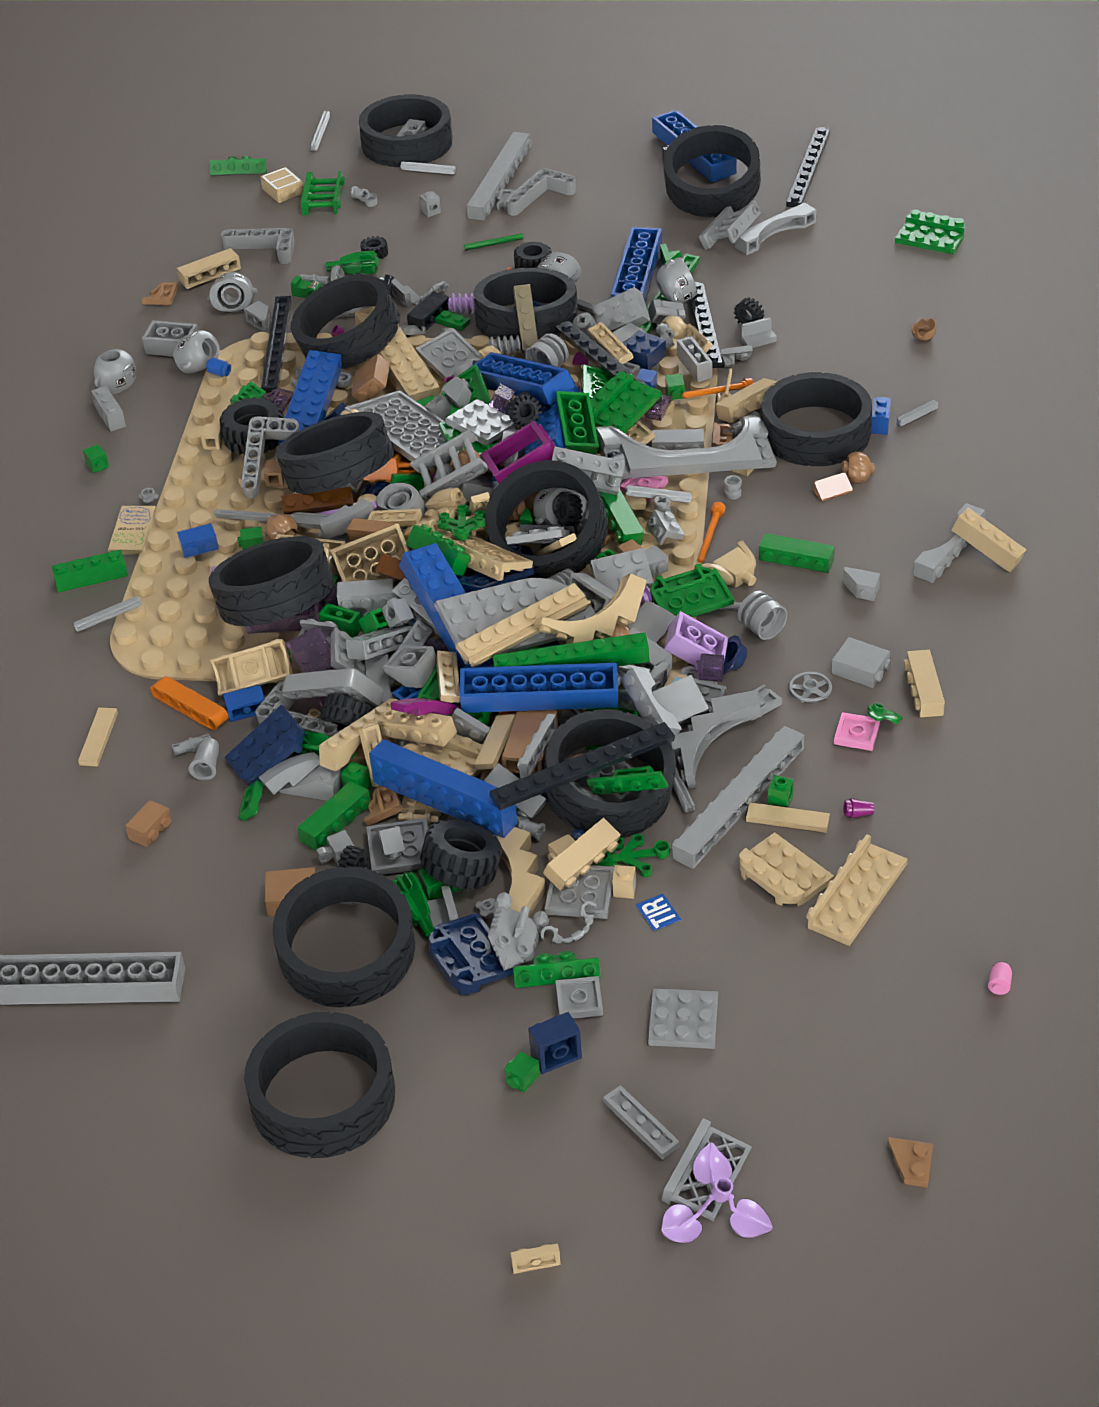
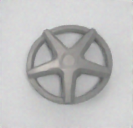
M803 672L791 679L789 691L801 703L819 702L828 699L832 692V683L821 673ZM804 675L805 681L803 684H793L795 679ZM809 675H817L824 678V680L817 682L815 679H811ZM828 684L829 689L826 693L819 690V687ZM793 689L804 690L802 697L796 694ZM812 693L820 696L818 698H808Z

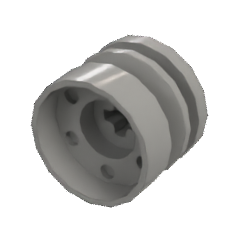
M545 334L525 352V360L560 367L569 357L566 344L554 334Z
M761 590L749 594L743 600L738 610L739 622L763 640L775 637L784 627L788 616L784 606L774 601L772 597Z

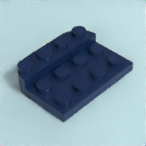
M534 567L524 569V571L510 570V572H504L502 581H498L480 572L470 576L456 575L465 592L469 593L527 579V576L534 574Z
M281 704L225 756V759L239 777L250 786L256 780L261 782L258 778L280 762H283L294 751L299 754L303 750L301 745L306 733Z
M478 913L439 924L434 927V931L429 936V955L451 986L457 989L461 995L477 993L481 985L514 975L513 968L503 970L498 959L499 957H497L488 938L490 929Z

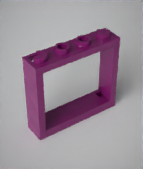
M532 421L481 453V456L500 484L504 478H507L509 474L530 463L534 464V462L552 460L556 446L541 424L537 426L535 421ZM538 438L543 443L504 469L498 470L496 466L498 463Z

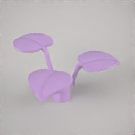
M710 1143L696 1157L693 1164V1174L699 1183H711V1195L694 1215L691 1209L685 1205L677 1204L671 1206L664 1214L661 1228L662 1234L672 1241L686 1243L695 1240L702 1231V1225L696 1219L713 1200L721 1203L729 1200L730 1209L734 1212L730 1217V1225L742 1237L753 1238L770 1232L773 1227L769 1217L757 1203L748 1199H742L735 1208L733 1202L734 1195L731 1194L733 1183L729 1179L732 1174L731 1165L716 1146Z

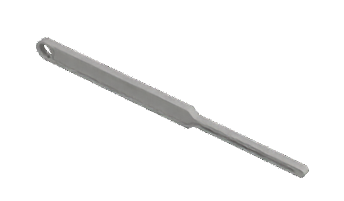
M214 510L216 518L267 522L270 516L278 515L274 513ZM296 512L290 516L295 519L297 527L320 529L319 523L330 515ZM400 526L402 533L405 532V528L408 526Z

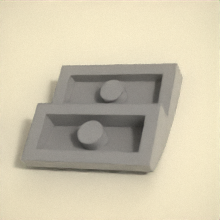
M646 601L638 610L635 622L628 624L630 629L635 628L639 632H646V636L650 640L658 643L667 633L670 623L676 616L664 608Z

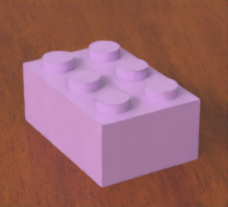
M680 611L668 627L664 650L696 667L716 672L724 662L729 637Z

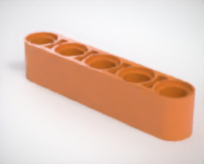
M168 676L162 677L150 687V691L156 699L211 730H216L229 719L227 711L222 706Z

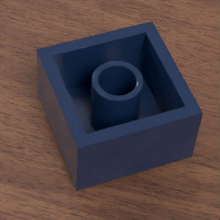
M638 330L623 343L634 357L628 362L640 366V370H651L666 357V340L644 331Z
M569 1011L556 1015L544 1022L536 1023L528 1028L531 1057L539 1061L541 1074L582 1058L580 1029Z

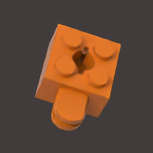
M398 452L393 453V457L383 467L364 477L363 480H368L369 483H376L379 480L391 482L392 473L409 474L416 473L417 471L410 466L411 461H402V455Z

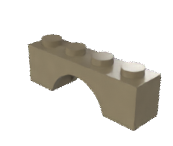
M530 284L513 287L522 353H525L530 346L538 341Z

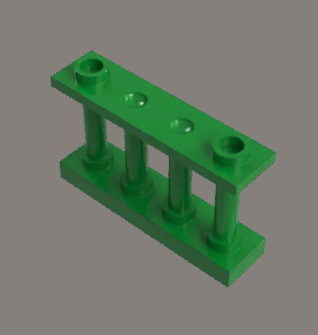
M338 171L337 178L316 179V177H313V172H307L301 199L302 215H309L310 209L320 207H334V214H338V208H341L342 186L345 185V177L342 176L341 171ZM336 184V186H316V185ZM315 192H334L331 194H315ZM330 199H333V201L313 202V200H330Z

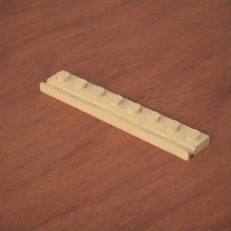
M573 583L457 643L456 649L467 662H470L473 668L491 659L492 655H498L540 633L539 628L534 627L535 619L544 616L563 621L588 608L591 601H588L584 593Z

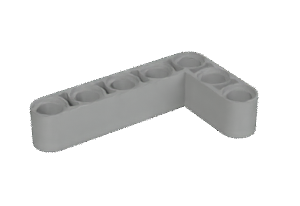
M540 169L506 198L507 214L511 216L520 214L547 189L565 195L575 194L576 178L554 170Z
M291 228L228 229L221 232L224 249L276 248L280 264H288L292 261L295 241Z
M254 417L250 420L241 481L245 497L254 498L259 493L265 439L286 440L291 435L297 433L300 429L295 419Z
M347 668L286 675L281 695L289 699L322 697L328 694H347L375 709L381 705L384 689L361 672Z
M284 681L278 683L256 709L259 725L281 704L288 711L295 703L296 699H289L281 695ZM288 711L304 731L322 733L329 737L339 732L335 723Z

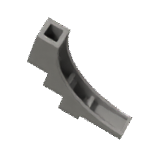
M757 690L712 698V707H709V713L692 716V725H688L689 731L678 733L674 741L670 743L676 762H679L680 768L684 767L685 769L681 770L683 782L687 781L688 789L696 788L695 780L699 761L705 750L717 737L740 723L762 717Z

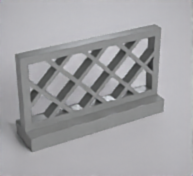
M703 1118L664 1188L661 1201L669 1205L671 1201L685 1205L695 1213L702 1207L701 1202L707 1201L711 1195V1183H693L690 1174L693 1173V1164L696 1157L705 1146L710 1144L709 1139L711 1135L721 1140L722 1145L716 1146L719 1151L725 1150L727 1154V1160L734 1171L729 1178L732 1183L735 1182L752 1146L711 1127V1121ZM736 1147L744 1151L742 1156L733 1158L730 1149ZM706 1185L709 1195L698 1197L695 1188ZM691 1189L694 1198L686 1200L680 1197L679 1194L681 1191ZM713 1200L712 1202L715 1207L713 1212L705 1209L701 1216L714 1222L724 1202L721 1203Z

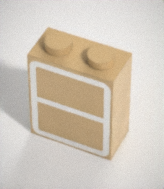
M286 167L260 176L262 189L278 203L303 194L302 180Z

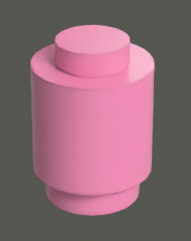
M998 962L990 970L988 988L994 994L1004 995L1010 991L1012 970L1008 964Z

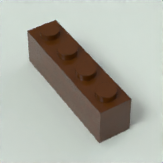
M351 487L281 496L283 513L287 515L296 512L319 513L340 509L344 505L348 507L353 506Z

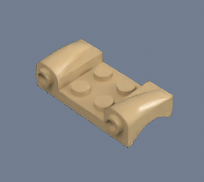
M448 488L432 495L425 504L428 511L425 512L422 520L415 525L421 526L426 524L432 527V531H445L438 528L439 514L446 512L449 513L450 518L454 519L457 506L466 503L459 488ZM408 526L403 533L406 542L413 526Z
M275 639L270 641V643L229 655H220L211 660L218 684V696L224 698V693L270 682L278 683L285 681L286 675L293 674L286 642L282 639Z

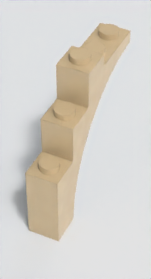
M633 574L623 576L618 590L612 599L599 612L587 619L559 621L542 616L535 619L534 627L539 628V631L542 633L556 635L557 639L566 641V644L593 640V637L596 639L612 637L616 623L627 626L635 622L647 580Z
M514 827L505 838L497 835L493 836L498 838L502 846L501 859L508 868L512 878L509 892L512 900L510 908L520 913L521 908L527 906L530 909L529 917L546 892L545 879L535 875L538 871V857L536 854L528 852L532 847L530 832Z

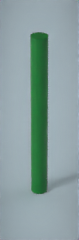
M523 234L464 244V249L470 250L523 239Z

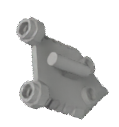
M505 892L500 893L494 902L496 913H494L488 938L505 971L513 968V966L533 960L539 934L548 925L549 919L548 915L543 911H538L532 919L529 918L530 909L527 906H523L520 913L511 909V896Z

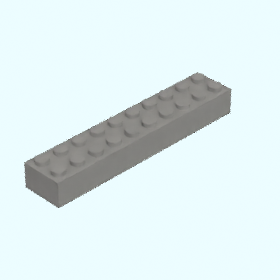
M182 952L0 955V1005L180 1002L186 968Z

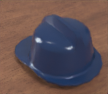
M733 635L728 639L724 662L715 672L717 676L726 674L730 669L737 670L743 666L747 657V648L741 644L739 636Z

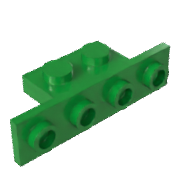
M242 156V159L228 157V160H209L210 175L267 173L266 158L251 159L250 156Z
M651 766L614 770L613 776L589 778L586 781L594 795L668 788V783L662 772H654Z
M562 951L558 955H550L549 953L539 954L538 957H533L534 964L513 966L515 988L556 984V980L599 976V979H601L599 957L577 959L576 953L571 951Z

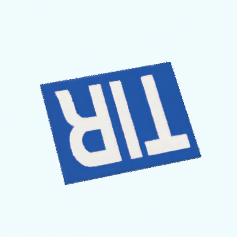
M664 894L636 904V907L653 931L682 920Z

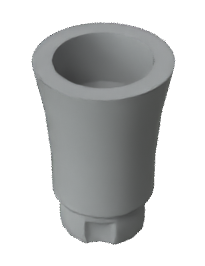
M210 737L204 738L198 746L196 755L189 766V772L194 778L198 780H211L216 775V763L219 754V743L217 740Z

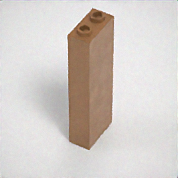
M563 709L517 711L502 755L503 767L511 773L520 774V769L517 767L519 758L525 754L526 746L532 742L533 735L539 730L541 721L545 720L548 713L556 715L557 729ZM547 747L531 774L544 770Z

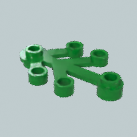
M458 505L456 509V518L458 520L450 518L449 513H440L438 528L452 532L455 540H466L469 538L470 531L485 526V511H475V516L466 520V517L470 516L468 505Z
M642 834L633 835L632 840L625 848L624 839L619 837L617 843L620 844L611 853L607 851L604 854L605 857L598 864L594 862L592 865L615 867V865H619L615 862L621 861L630 866H635L636 869L640 870L641 876L649 877L652 875V866L637 859L651 856L665 859L670 854V844L665 840H659L655 842L654 848L634 851L636 847L644 845V836ZM620 850H622V851H621L620 853H618V854H613L615 851H620Z

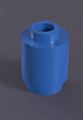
M212 357L207 361L206 369L208 373L227 377L231 372V364Z

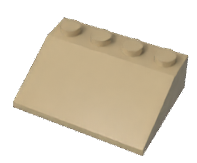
M395 524L330 551L342 582L390 579L375 573L381 553L401 560L403 553L408 552L409 548L406 545L399 524Z

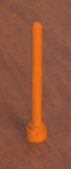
M746 378L740 383L730 384L729 391L742 390L753 384L754 381L752 378ZM726 385L683 392L682 397L686 399L725 392Z
M714 502L710 510L712 518L697 559L701 564L705 561L718 519L724 515L726 509L725 505L721 502Z

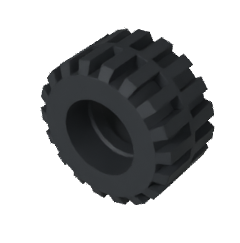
M527 242L517 246L514 250L515 269L537 268L541 261L552 253L551 247L542 242Z
M328 694L320 718L324 721L335 723L339 729L343 730L373 709L357 699L341 694Z

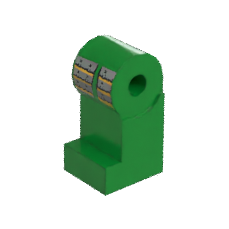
M295 276L290 283L292 296L307 298L312 292L322 287L317 281L309 282L302 280L301 276Z

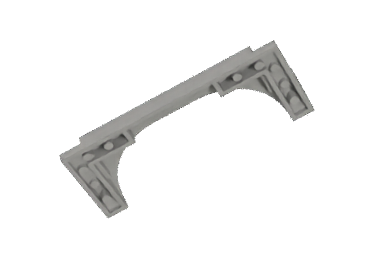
M758 416L740 417L743 430L735 439L724 445L683 450L652 448L637 442L613 426L596 427L597 438L603 457H607V453L612 451L624 454L625 465L622 479L776 467L777 464L767 439L768 430Z

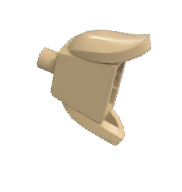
M744 540L737 542V548L713 561V564H702V567L712 570L715 568L726 585L738 587L746 583L752 586L756 582V577L754 576L756 560Z

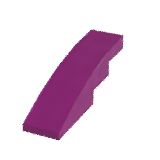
M424 698L402 699L391 702V710L417 716L428 713L446 716L453 714L456 708L461 710V706Z

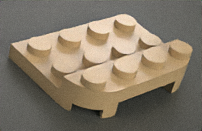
M455 734L445 746L410 741L403 746V748L475 778L483 772V770H476L474 765L483 744L472 741L468 737Z
M775 832L751 850L744 848L739 855V866L743 879H752L775 897V903L783 906V903H797L798 906H801L825 889L830 880H834L833 874Z

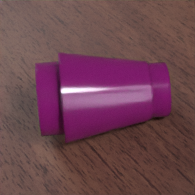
M850 798L845 800L843 804L844 816H849V818L873 815L875 811L873 802Z

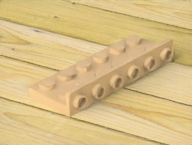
M450 531L439 532L443 534V538L454 541V545L466 549L465 552L470 555L467 567L498 581L503 580L504 572H510V570L524 571V569L532 568L533 561L469 534L468 539L459 541L454 539Z
M866 835L863 840L858 841L853 854L850 853L848 855L845 865L838 869L835 879L829 881L824 894L821 893L819 895L816 905L808 910L806 916L808 919V929L850 946L904 870L908 859L870 844L871 836Z

